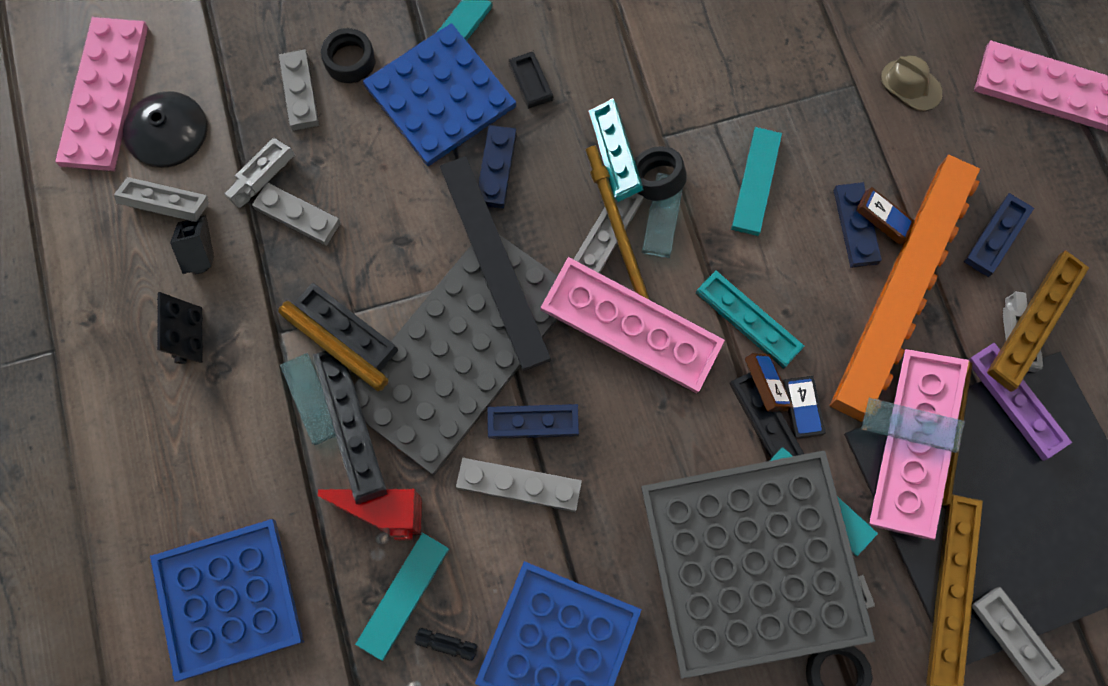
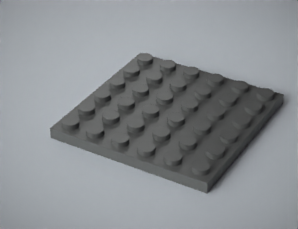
M825 450L641 486L681 679L875 642Z

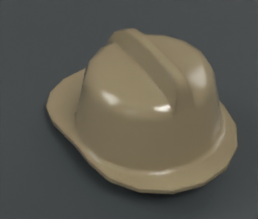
M901 56L898 60L886 65L881 73V81L884 87L916 110H932L939 105L942 99L941 85L930 74L929 67L922 58L917 56Z

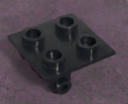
M158 292L157 350L171 354L176 364H185L187 359L199 363L203 362L202 307Z

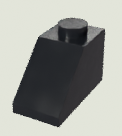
M206 215L201 216L197 222L190 220L177 222L170 244L182 274L190 272L192 274H200L212 267L214 252Z

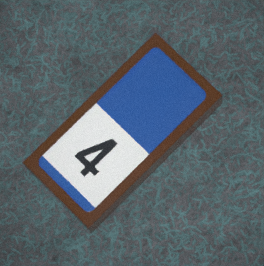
M873 187L865 191L856 209L858 213L899 245L907 240L915 222Z
M752 353L747 356L745 361L766 410L785 412L792 408L793 405L771 355Z

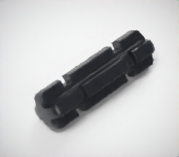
M419 628L415 637L416 645L425 648L430 646L432 650L452 656L460 655V658L469 661L474 660L477 644L468 641L463 643L461 639L438 632L433 634L431 630Z

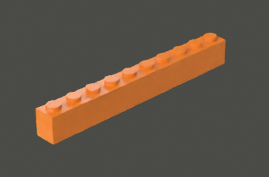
M949 154L938 167L914 219L915 222L908 238L903 243L833 396L830 407L860 422L877 414L882 403L878 399L882 390H887L893 379V375L890 374L893 364L897 365L904 354L905 349L901 348L904 339L908 340L916 327V324L912 323L915 315H920L927 302L923 298L926 290L930 291L937 280L938 275L934 274L936 267H940L948 255L945 247L948 242L951 243L959 230V227L955 226L958 219L961 220L968 210L969 204L966 203L968 195L972 196L980 181L976 180L980 168Z

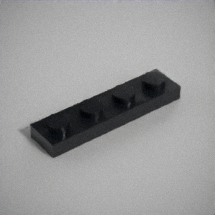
M314 283L293 303L379 371L398 351L396 345Z

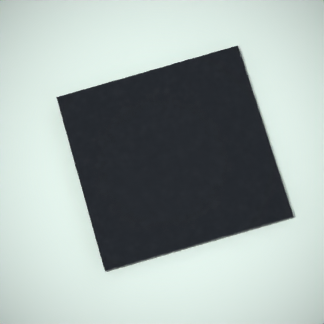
M1060 351L1042 358V369L1038 372L1028 371L1023 380L1072 443L1049 459L1042 461L983 382L970 385L952 492L953 495L983 501L972 605L994 588L1001 587L1037 636L1108 607V440ZM891 416L844 434L873 498H875ZM941 505L935 541L889 530L932 626L947 507ZM973 608L971 609L966 665L1004 650Z

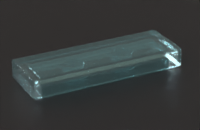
M657 172L656 181L667 178L669 175ZM682 190L666 200L651 202L642 253L670 258Z
M303 354L281 364L280 367L312 444L315 446L335 437L336 434L321 382L309 354Z
M869 398L861 429L957 453L965 421Z

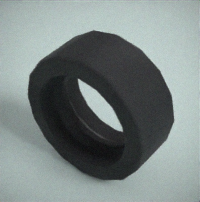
M352 28L338 29L329 34L323 41L321 47L322 61L329 75L335 80L348 84L363 80L372 72L375 64V55L371 41L363 32ZM344 46H359L364 51V56L354 65L339 66L333 62V55Z
M664 146L652 147L643 151L635 158L636 167L644 189L638 192V194L643 196V198L652 201L666 200L675 196L683 189L687 173L683 158L673 148ZM668 166L674 168L672 174L660 181L643 179L646 173L656 167Z
M855 646L813 653L808 658L806 678L809 686H824L820 677L821 664L827 657L833 654L847 656L854 663L858 675L855 686H871L872 684L871 665L865 654Z

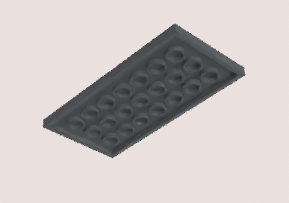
M499 235L543 339L558 320L540 310L557 275ZM472 246L466 250L390 341L396 345L398 351L380 371L389 380L384 389L376 391L361 378L354 384L365 423L433 476L521 367Z

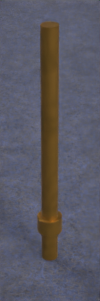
M588 147L585 150L592 167L590 173L593 182L597 183L634 292L649 299L608 181L610 178L606 166H603L597 147Z

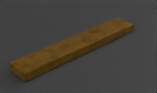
M1065 250L1059 254L986 372L1010 392L1018 389L1088 271V266Z
M953 494L951 503L946 507L926 683L928 686H964L983 501Z

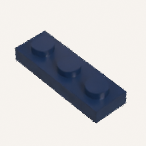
M492 125L488 127L478 185L487 207L503 209L505 207L516 140V128Z
M864 182L836 185L833 191L850 268L878 265L882 259L874 224L856 211L866 191Z
M1009 193L996 210L964 260V263L990 277L1026 223L1034 207Z
M578 404L488 407V439L579 436Z

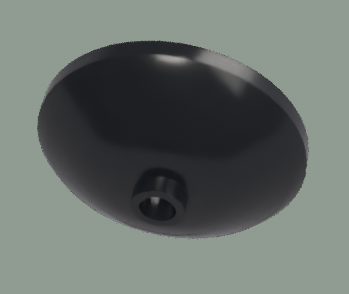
M174 91L154 93L140 100L128 113L123 126L124 142L130 153L140 162L159 168L176 166L190 159L201 148L207 134L206 116L199 104L191 97Z

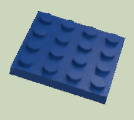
M452 23L363 80L365 88L427 167L516 107V101Z
M270 519L150 556L174 682L183 681L304 642L276 520Z
M524 561L475 684L479 686H614L642 609Z

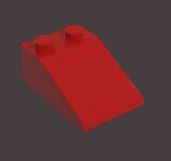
M318 489V496L332 506L389 534V537H394V540L410 541L413 540V535H421L422 498L415 489H386L387 495L356 505L351 489Z

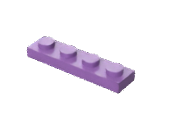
M993 343L968 359L972 363V369L1042 461L1047 460L1072 442L1024 380H1022L1018 389L1010 392L986 373L1000 351L997 345Z

